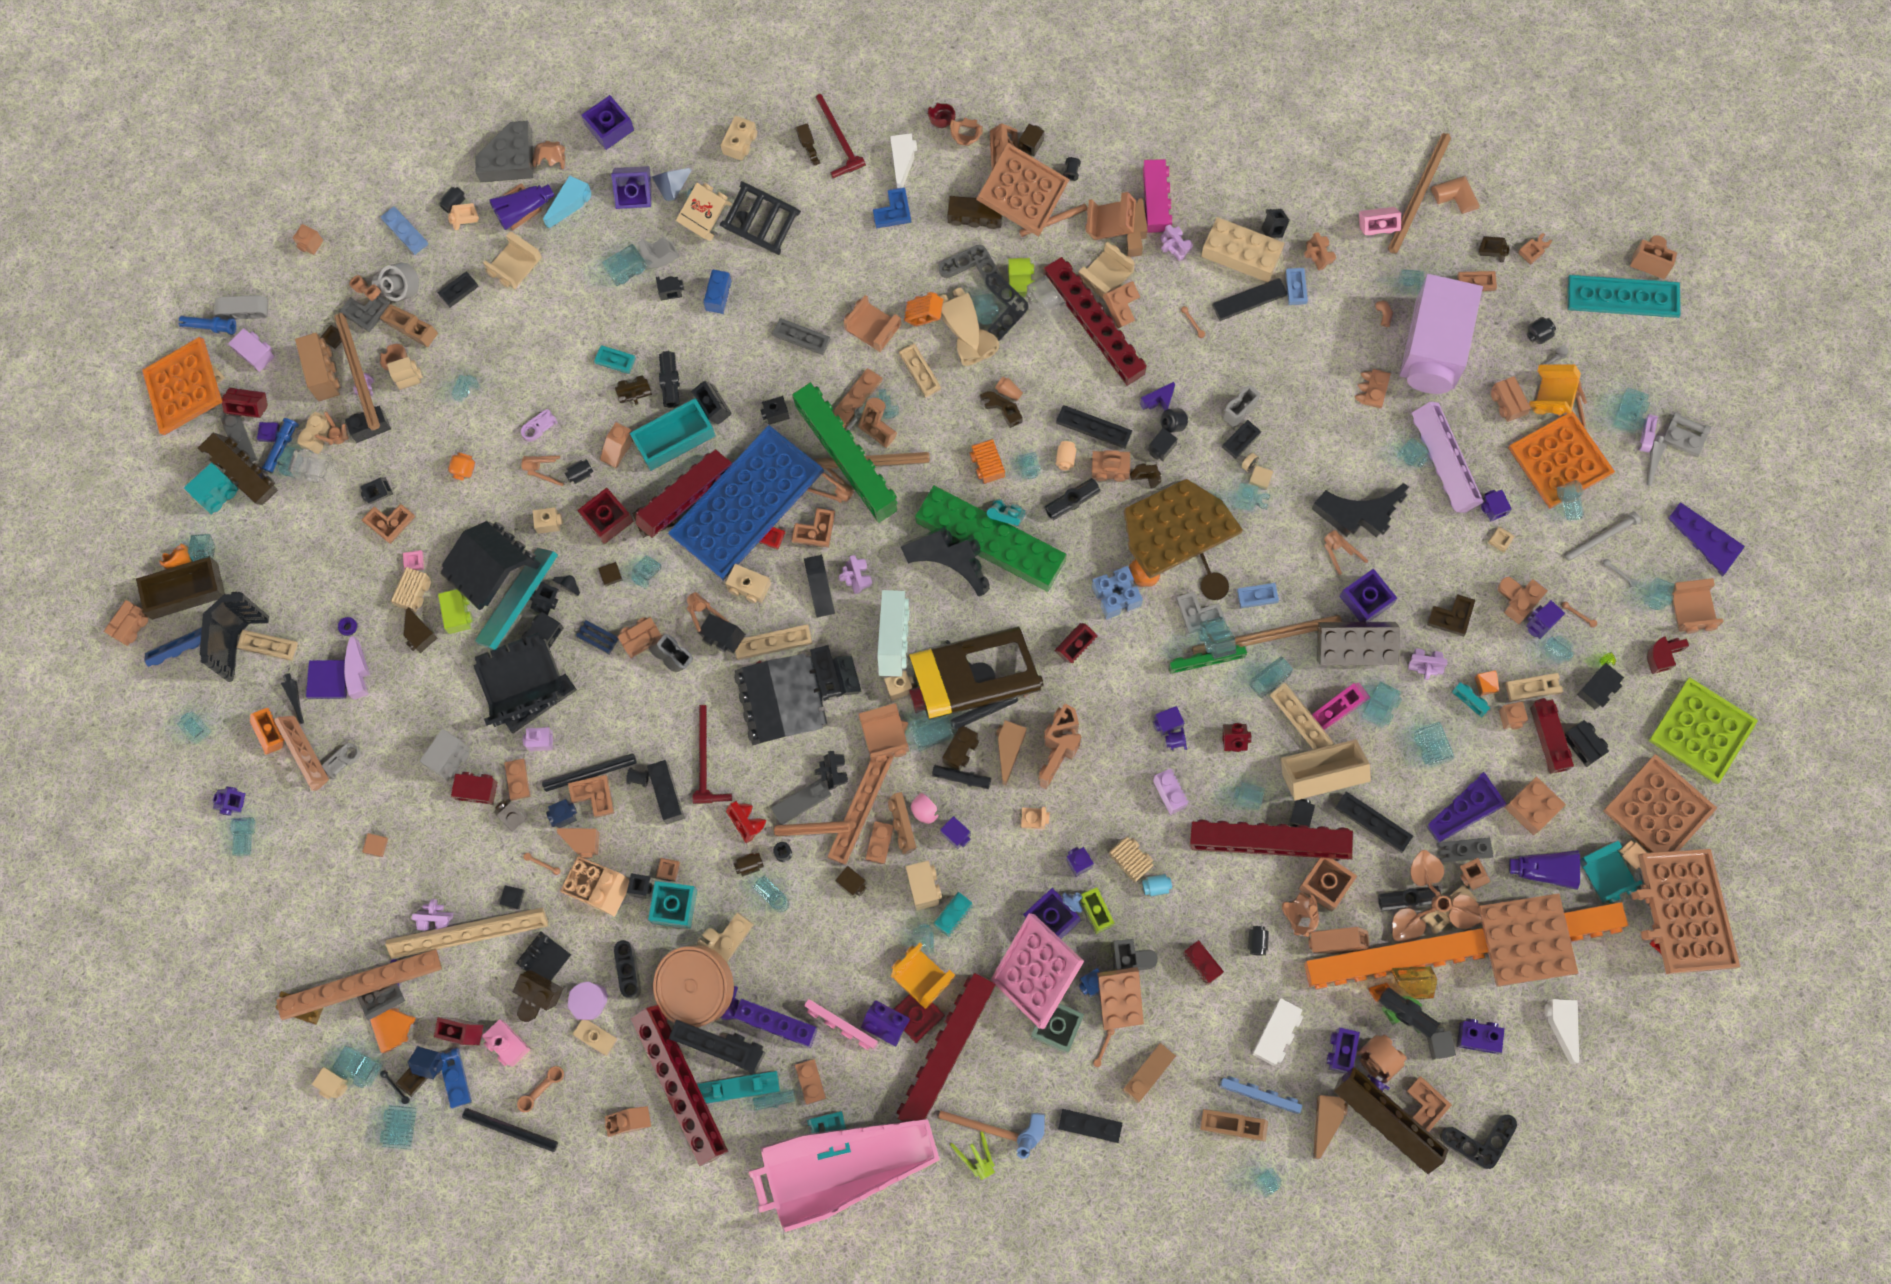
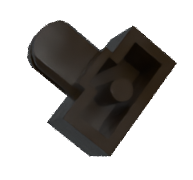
M532 970L520 974L512 991L523 998L517 1010L518 1018L521 1021L529 1022L537 1017L540 1008L547 1011L555 1007L564 988Z

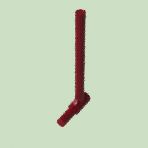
M818 94L816 99L849 159L845 166L830 172L831 177L834 179L847 172L851 173L866 166L863 157L854 155L822 94Z
M699 705V790H696L692 795L693 804L732 801V793L713 794L707 790V705Z

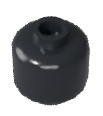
M1540 317L1528 325L1529 332L1527 336L1532 343L1536 342L1541 345L1555 336L1556 327L1550 318Z
M1181 408L1166 409L1161 415V426L1170 433L1181 432L1188 424V416Z

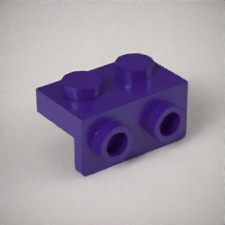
M875 1000L867 1011L861 1028L896 1047L910 1018Z

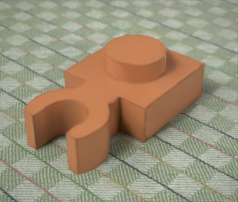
M1544 233L1539 235L1537 241L1531 239L1518 251V254L1530 265L1544 254V249L1548 248L1552 242L1551 239L1548 242L1542 241L1545 236Z

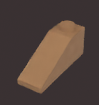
M1006 720L1003 725H999L996 736H999L998 747L1002 784L1005 786L1027 733V728Z
M1160 1043L1122 1091L1136 1103H1139L1176 1055Z
M1317 1096L1313 1159H1320L1343 1121L1344 1115H1347L1348 1104L1340 1097Z

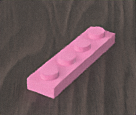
M810 999L804 1005L808 1009L806 1013L816 1019L818 1016L825 1019L824 1024L832 1029L835 1026L842 1030L841 1034L848 1039L856 1038L859 1040L858 1045L864 1049L876 1048L878 1041Z

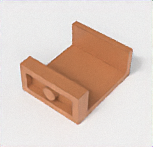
M1129 192L1121 193V201L1099 206L1093 199H1090L1087 208V224L1085 226L1087 234L1094 240L1134 233L1136 200Z
M866 295L856 302L854 310L848 313L843 321L846 331L879 352L883 350L902 325L901 317L896 314L893 317L888 316L871 305Z
M1713 578L1677 582L1670 587L1679 632L1686 631L1687 634L1698 632L1699 629L1714 631L1724 622L1723 618H1716L1710 589L1715 586Z
M896 703L859 713L872 762L881 763L886 761L888 757H902L906 755V752H909V746Z

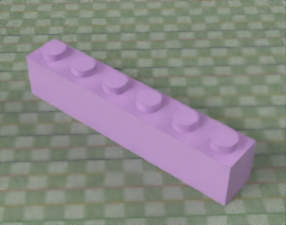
M1428 402L1412 412L1413 422L1419 428L1421 440L1428 448V455L1436 466L1437 475L1441 477L1443 489L1450 497L1452 508L1456 512L1465 513L1482 504L1484 501L1440 404Z

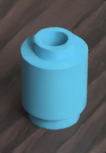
M1166 874L1149 876L1147 879L1142 880L1144 894L1150 895V897L1169 894V889H1172L1171 878L1167 877Z

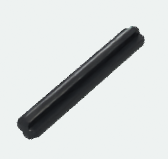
M1015 697L977 707L951 719V727L955 730L1017 703L1018 698Z

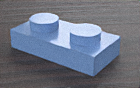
M1286 269L1288 305L1307 304L1305 269Z
M1275 583L1237 589L1240 609L1279 602Z

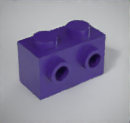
M1552 600L1544 607L1540 605L1527 618L1530 621L1526 625L1528 632L1533 637L1541 639L1564 616L1565 612Z
M1466 1018V1021L1459 1023L1457 1047L1500 1054L1503 1049L1505 1028L1499 1027L1497 1023L1486 1022V1025L1478 1024L1476 1019Z
M1341 1027L1332 1032L1330 1044H1333L1332 1052H1328L1326 1064L1329 1065L1328 1070L1345 1074L1354 1067L1360 1032Z

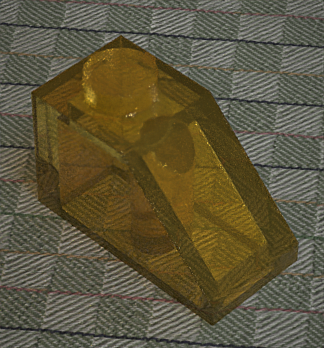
M1431 966L1392 968L1397 984L1412 998H1434L1438 979Z

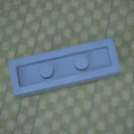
M395 206L381 216L384 223L414 255L429 245Z

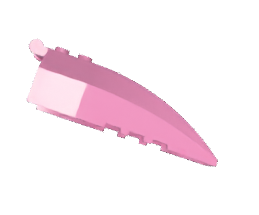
M928 1119L810 1133L788 1138L760 1147L764 1167L748 1172L755 1186L759 1201V1212L776 1208L782 1229L787 1232L825 1220L940 1159ZM849 1142L851 1152L821 1160L817 1159V1154L830 1151L829 1147L833 1146L834 1152L846 1149L845 1143ZM765 1173L773 1197V1201L769 1203L767 1202L760 1175Z

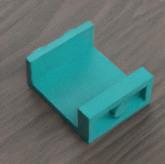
M1619 840L1580 859V864L1602 903L1609 901L1611 904L1621 899V894L1626 892L1627 895H1630L1631 892L1639 890L1637 886L1643 884L1641 880L1635 881L1618 850L1622 848Z

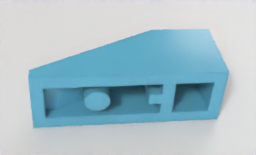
M569 175L543 218L546 227L551 228L583 207L584 203L590 200L591 190L588 183Z

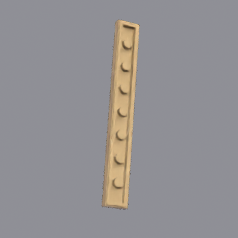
M542 907L386 940L385 945L391 959L434 949L437 950L548 927V920Z

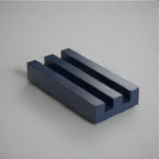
M587 620L584 621L583 627L581 626L580 632L576 634V637L609 655L619 640L617 636ZM587 627H590L596 630L597 632L613 639V641L611 642L595 634L594 632L588 630ZM586 633L596 638L597 640L609 645V648H606L594 642L593 640L583 636V634Z

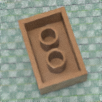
M317 333L296 338L295 342L307 388L318 401L339 396L341 384L339 379L335 378L334 373L337 372L334 362H331L330 359L333 356L330 346H327L324 338H320Z

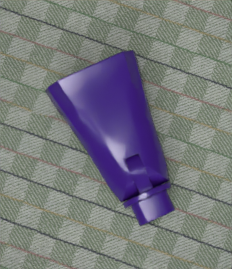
M549 184L543 187L538 185V187L532 186L512 194L489 199V202L503 229L507 230L523 217L547 203L548 199L554 197V193Z
M1579 850L1547 854H1531L1519 856L1518 859L1510 858L1509 873L1518 874V877L1578 890L1580 886Z

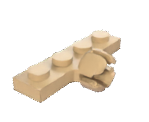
M736 913L723 933L720 934L713 928L707 929L702 933L704 938H699L696 945H703L715 950L728 963L754 926V923L740 913Z

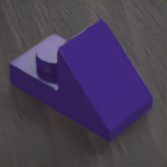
M1172 382L1141 397L1140 406L1142 409L1149 408L1151 410L1157 407L1159 403L1164 411L1169 409L1175 383Z

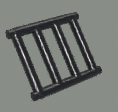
M741 181L740 190L725 220H722L719 226L772 253L780 255V247L796 215L798 216L801 210ZM748 191L757 197L740 229L731 223ZM764 199L772 203L773 206L756 237L748 233V230ZM779 208H782L790 213L773 245L764 239Z

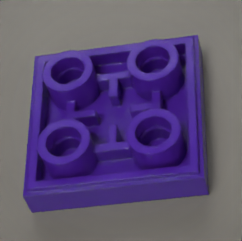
M309 660L306 698L346 699L345 660Z

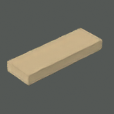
M915 343L898 351L925 398L941 390L940 384Z
M242 630L237 648L292 661L298 643L292 640Z

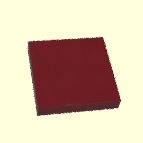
M910 994L893 1009L910 1018L904 1032L915 1044L945 1017L933 1002L925 1009Z

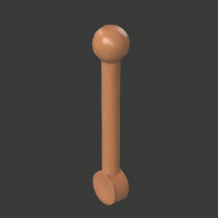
M1183 306L1181 308V312L1186 314L1194 328L1197 330L1198 337L1204 338L1205 332L1203 330H1200L1196 322L1189 314L1188 308L1186 306Z
M1568 602L1561 604L1563 609L1573 612L1588 622L1590 627L1594 628L1597 626L1596 620H1590L1570 607Z
M530 853L524 854V859L526 861L531 860L553 871L555 875L560 874V868H554L538 859H535L532 857Z
M1114 1029L1107 1030L1108 1034L1099 1056L1093 1063L1095 1067L1101 1066V1059L1111 1035L1115 1033Z

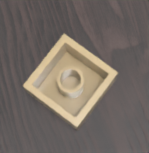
M928 860L906 866L916 911L940 905L939 900L942 899L939 884L935 885L934 883L937 880L934 865L930 866Z

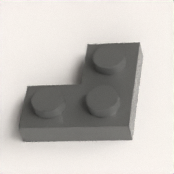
M379 295L374 301L370 300L363 306L350 297L339 312L370 333L391 303Z
M397 983L380 992L376 990L357 997L368 1021L405 1001Z

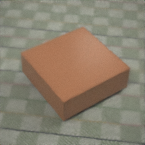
M368 833L362 852L383 857L388 838Z
M660 858L656 878L676 882L680 862Z

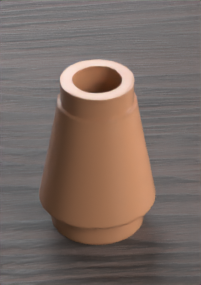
M1003 376L995 387L998 393L1016 401L1023 394L1009 377Z

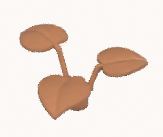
M1427 850L1420 851L1413 859L1410 875L1416 885L1424 886L1428 884V887L1434 892L1435 897L1431 901L1432 908L1418 915L1410 908L1397 911L1392 920L1393 939L1400 942H1408L1419 938L1426 929V924L1420 917L1435 911L1447 912L1450 910V922L1460 929H1468L1481 923L1478 908L1480 905L1472 897L1457 895L1454 897L1453 902H1451L1449 897L1440 895V892L1432 886V883H1438L1443 878V864Z

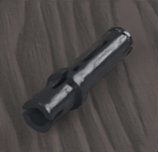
M936 764L932 771V777L967 784L968 787H981L987 790L990 788L992 777L981 776L972 771L969 773Z

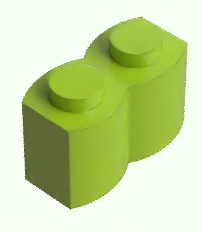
M1008 258L1009 285L1022 297H1031V292L1035 291V280H1031V274H1034V263L1030 262V258Z

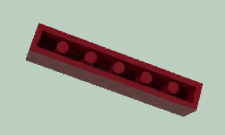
M716 449L711 453L705 454L698 464H693L686 474H681L675 483L666 486L659 496H654L647 506L641 507L637 511L636 525L653 538L700 499L732 465V462Z

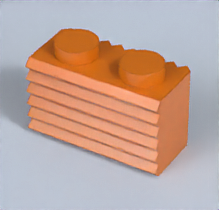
M928 292L927 295L922 297L916 296L915 299L907 301L904 321L913 326H920L940 320L944 299L934 292Z
M990 439L972 445V452H969L972 463L976 462L978 468L975 470L978 479H982L983 483L986 484L1004 478L1005 469L994 440Z
M264 708L250 714L251 726L265 754L282 749L284 744V738H282L283 736L277 728L273 715L269 711L270 708Z

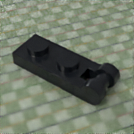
M829 645L810 649L823 700H829L830 697L834 696L841 697L842 693ZM833 684L834 689H826V685Z

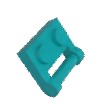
M996 499L992 507L988 509L987 516L994 520L1019 526L1024 519L1026 510L1022 509L1019 505L1012 504L1009 506L1004 504L1001 499Z
M843 1111L807 1120L811 1133L820 1132L818 1127L820 1123H824L825 1132L846 1129ZM849 1142L845 1143L846 1149L834 1152L833 1146L829 1147L830 1151L817 1154V1159L821 1160L851 1152Z

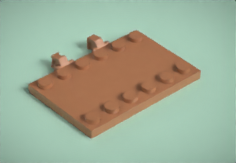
M1711 849L1642 853L1638 855L1645 885L1641 886L1642 889L1631 892L1632 899H1645L1646 904H1650L1654 925H1652L1653 930L1642 931L1641 936L1642 940L1654 939L1655 944L1659 943L1666 975L1739 968L1740 963Z

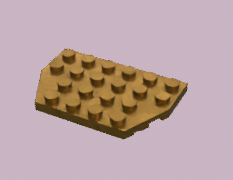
M1184 479L1136 502L1124 510L1126 532H1128L1129 539L1128 548L1149 579L1241 534L1243 531L1221 499L1188 479Z

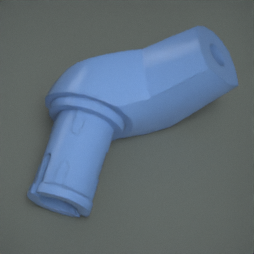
M1031 1113L1029 1126L1017 1138L1018 1157L1022 1159L1028 1158L1030 1150L1042 1139L1045 1129V1114Z

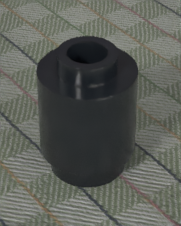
M451 187L440 198L438 204L445 212L450 213L453 205H460L465 200V193L459 187Z
M587 459L567 467L565 475L570 483L574 482L577 484L590 477V474L594 471Z
M1253 926V929L1249 930L1248 936L1250 955L1266 956L1269 944V931L1265 930L1264 926Z

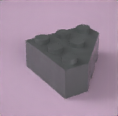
M528 120L510 122L475 156V172L480 183L533 178L532 129Z

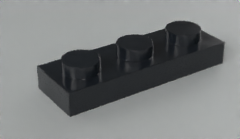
M1062 1109L1058 1129L1119 1143L1123 1122Z

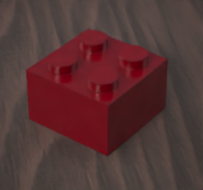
M607 487L577 510L584 522L604 545L634 522L630 513Z

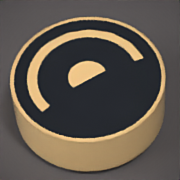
M1250 453L1243 461L1242 468L1249 472L1258 462L1259 456L1255 453Z

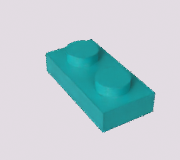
M601 345L594 362L597 365L630 374L636 357L635 355Z
M1460 682L1452 691L1454 695L1481 718L1490 709L1487 701L1477 697L1473 693L1472 688Z

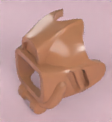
M964 117L962 121L956 122L951 120V135L957 144L970 146L983 133V126L977 124L975 119L969 120ZM961 126L975 128L976 133L974 136H966L960 134L959 129Z
M545 141V143H538L535 146L533 167H536V164L540 165L542 159L546 158L549 166L559 162L561 169L565 168V147L560 142Z
M1300 892L1292 902H1283L1282 910L1290 921L1294 935L1309 937L1310 933L1318 927L1320 920L1318 905L1312 893L1310 895L1311 898ZM1303 917L1310 918L1309 927L1298 926Z

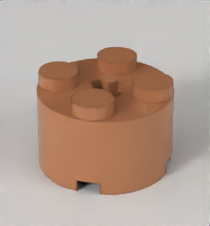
M1385 1034L1382 1036L1375 1035L1357 1052V1056L1361 1055L1362 1057L1359 1060L1362 1066L1374 1078L1377 1076L1382 1078L1380 1081L1382 1083H1387L1404 1067V1062L1407 1060L1401 1051L1395 1049L1391 1039Z

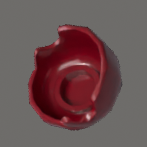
M936 103L935 107L929 106L928 108L929 120L937 128L950 126L951 120L956 118L953 106L947 103Z

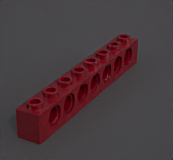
M1060 257L1044 267L1043 276L1126 386L1144 376L1147 367L1145 361L1136 355L1133 345L1127 343L1121 330H1117L1113 319L1104 313L1101 303L1095 301L1093 293L1089 288H1085L1083 280L1078 274L1076 275L1073 272L1071 264L1065 261L1063 257ZM1066 277L1068 280L1063 281L1061 278ZM1077 291L1078 294H1072L1071 292ZM1088 305L1089 308H1083L1081 306ZM1096 318V319H1099L1100 321H1099V322H1093L1092 319ZM1108 332L1110 335L1104 336L1102 333ZM1114 346H1118V347H1120L1121 349H1120V350H1115V349H1113V347H1114ZM1129 360V361H1131L1132 363H1131V364H1125L1123 361Z
M659 1005L645 1008L633 1016L631 1021L699 1167L729 1151L678 1043L669 1039L672 1030L665 1015L662 1013Z

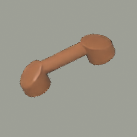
M360 275L354 276L349 282L350 287L358 293H365L371 301H374L381 293V290L375 284L368 287V283Z
M551 1067L547 1074L548 1077L529 1095L520 1097L517 1107L521 1112L531 1111L534 1107V1101L552 1083H558L563 1079L564 1071L561 1067Z

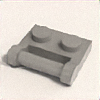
M1675 412L1665 433L1663 443L1698 457L1711 430V426L1701 425ZM1677 423L1701 432V435L1698 436L1676 425Z

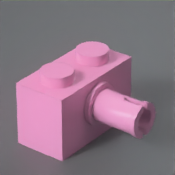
M501 1019L482 1036L485 1040L484 1045L491 1052L495 1050L498 1053L497 1059L504 1066L508 1064L513 1067L531 1050Z

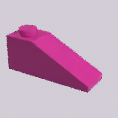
M1359 682L1353 683L1313 713L1312 716L1325 730L1369 700L1370 696Z

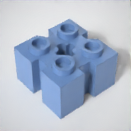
M1128 566L1114 571L1113 577L1108 578L1107 574L1092 579V588L1097 600L1102 598L1100 607L1106 620L1120 615L1121 609L1125 607L1128 612L1142 606L1143 599L1138 587L1132 588L1134 578ZM1114 591H1119L1121 593L1120 595H1118L1117 593H1114Z

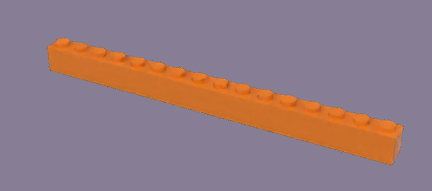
M1622 902L1564 913L1571 942L1583 940V936L1590 935L1591 938L1603 936L1602 932L1610 931L1611 935L1623 932L1622 929L1628 926ZM1481 928L1309 960L1304 963L1309 987L1315 986V990L1327 988V984L1330 983L1340 986L1347 984V980L1354 979L1355 982L1367 980V976L1374 975L1375 979L1386 977L1388 972H1394V975L1406 973V969L1414 968V971L1426 969V965L1433 964L1434 968L1445 966L1447 961H1453V964L1465 962V958L1473 957V960L1485 958V954H1489L1484 930Z

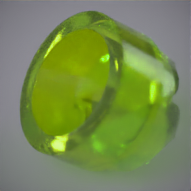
M1609 652L1601 657L1599 662L1602 666L1605 663H1611L1615 666L1616 657L1612 652Z

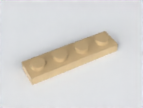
M806 624L743 638L735 651L737 660L811 645L813 643L809 625Z
M1283 683L1270 694L1313 750L1335 744L1287 683Z

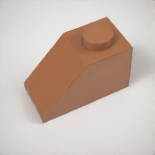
M615 422L606 437L600 460L617 468L633 443L630 435L632 430Z
M557 828V833L578 855H581V858L590 859L593 855H598L600 832L597 829Z

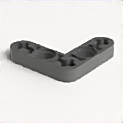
M975 245L943 260L939 264V274L944 278L953 277L974 266L977 267L984 281L990 273H997L1002 277L989 252L983 245ZM976 251L982 253V256L976 255ZM965 258L968 260V263L960 265L958 260ZM985 265H990L992 271L984 272L982 268ZM944 266L950 268V271L947 272L946 270H944ZM990 277V278H989V280H990L989 285L992 286L993 280H992V278ZM1001 283L1000 286L998 285V288L995 291L998 292L1000 288L1004 286V284Z

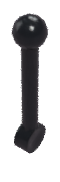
M386 1070L381 1071L380 1076L385 1078L402 1098L401 1102L408 1104L410 1098L400 1091L390 1079Z

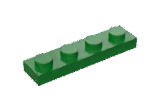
M1234 645L1225 651L1216 649L1210 651V654L1202 655V653H1197L1188 659L1183 657L1175 658L1169 664L1170 674L1243 659L1247 655V650L1245 646Z

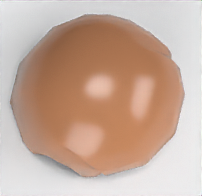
M403 345L387 346V352L380 354V365L383 369L389 371L387 363L408 357Z

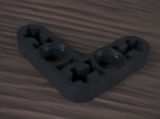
M990 273L985 278V286L1008 307L987 330L992 334L991 330H997L999 326L996 324L999 322L1001 327L1006 329L1005 332L1001 329L998 333L1000 337L997 340L1000 341L1027 312L1028 302L999 274ZM990 277H991L992 279H993L994 277H996V278H997L996 283H997L999 286L1001 285V283H1003V284L1005 285V286H1003V287L1000 288V290L998 291V293L995 291V290L998 288L996 285H994V284H993L992 286L989 285V283H990L989 278H990ZM1009 289L1012 293L1011 298L1004 299L1001 295L1002 290ZM1017 296L1018 298L1015 301L1018 304L1021 302L1024 304V311H1017V305L1014 302L1010 305L1009 302ZM1005 315L1012 317L1011 325L1003 323L1002 319Z
M1511 1115L1500 1116L1483 1145L1454 1127L1444 1128L1441 1131L1440 1139L1446 1146L1483 1169H1491L1497 1164L1517 1128V1121ZM1509 1119V1124L1512 1127L1505 1129L1504 1134H1507V1137H1505L1502 1133L1496 1132L1498 1128L1501 1131L1504 1127L1502 1120L1506 1121ZM1453 1131V1137H1455L1458 1140H1460L1461 1137L1464 1138L1459 1143L1458 1148L1455 1146L1458 1144L1456 1141H1447L1448 1137L1445 1135L1446 1132L1450 1133ZM1494 1136L1501 1138V1147L1495 1148L1492 1145L1491 1140ZM1470 1142L1474 1146V1151L1471 1154L1464 1152V1143ZM1479 1148L1482 1150L1479 1152L1481 1155H1490L1489 1159L1492 1161L1491 1164L1487 1163L1486 1165H1484V1159H1482L1479 1156L1476 1159H1474V1156L1477 1155Z

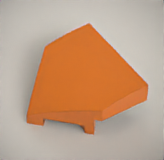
M391 1008L372 1018L370 1021L380 1052L386 1053L402 1045V1042H407V1034L416 1018L400 1012L397 1008Z

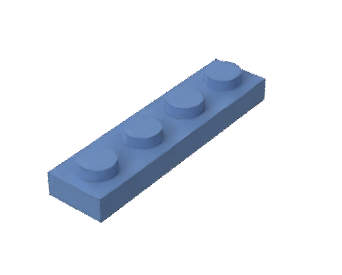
M1227 1076V1079L1222 1078L1220 1082V1088L1296 1114L1301 1113L1303 1105L1298 1104V1100L1286 1096V1099L1278 1097L1279 1093L1268 1089L1266 1092L1258 1090L1259 1086L1247 1083V1085L1240 1084L1239 1079Z

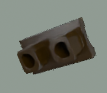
M641 375L634 379L635 382L629 384L625 380L618 381L615 391L619 402L624 403L633 400L634 404L638 405V399L652 395L648 380Z

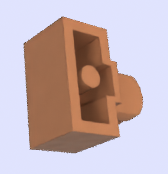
M1654 235L1649 241L1642 239L1633 253L1630 267L1665 279L1675 264L1677 252L1667 249L1665 238Z
M1112 450L1092 452L1091 478L1097 481L1114 479L1117 482L1129 479L1130 452Z
M1511 577L1502 579L1497 589L1511 604L1504 613L1517 624H1520L1548 592L1534 579L1524 588Z

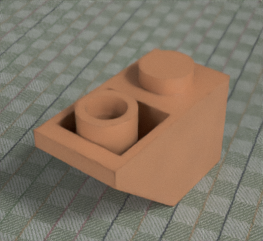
M648 1106L630 1108L605 1116V1128L608 1137L651 1127Z

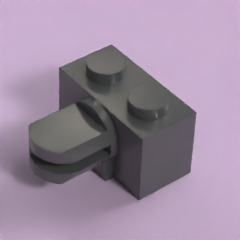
M1134 939L1116 940L1111 943L1114 970L1138 967V970H1148L1155 967L1158 962L1157 954L1153 950L1135 951Z

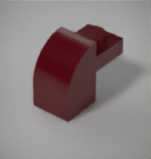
M1666 636L1655 642L1647 654L1651 673L1656 674L1675 667L1676 662L1673 653L1684 651L1689 647L1688 640L1674 638L1667 641Z

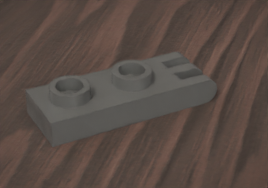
M1490 837L1436 843L1437 848L1445 847V850L1437 851L1438 856L1446 855V858L1439 859L1441 863L1494 857Z

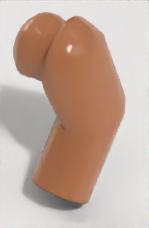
M1378 301L1375 304V308L1383 313L1381 326L1390 327L1393 311L1387 301Z

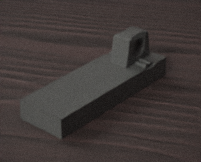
M820 778L771 809L779 823L783 825L832 795L824 781Z

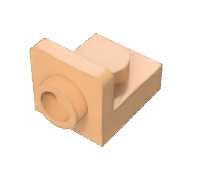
M473 203L453 205L448 215L449 222L453 225L454 230H459L460 224L478 222L479 219Z
M1042 807V809L1022 808L1021 828L1045 829V824H1049L1050 812H1046V807Z

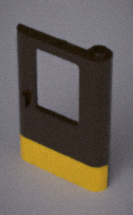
M1019 626L908 654L924 699L928 720L1041 691V687L1044 686L1042 676L1037 674ZM1013 642L1018 644L1027 668L1026 671L982 683L975 682L966 657L967 654Z

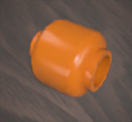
M458 452L457 455H452L448 471L453 474L452 478L464 481V477L470 478L472 476L475 461L472 459V456Z

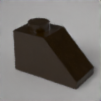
M408 607L405 612L403 636L408 640L406 645L412 651L416 649L419 653H422L438 638Z

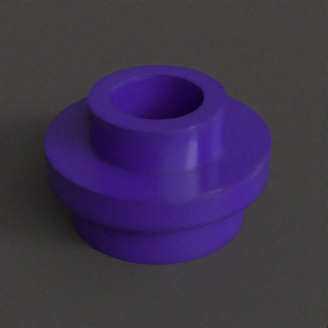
M351 617L342 618L338 623V630L342 635L350 636L356 632L357 622ZM351 624V627L346 630L345 626Z

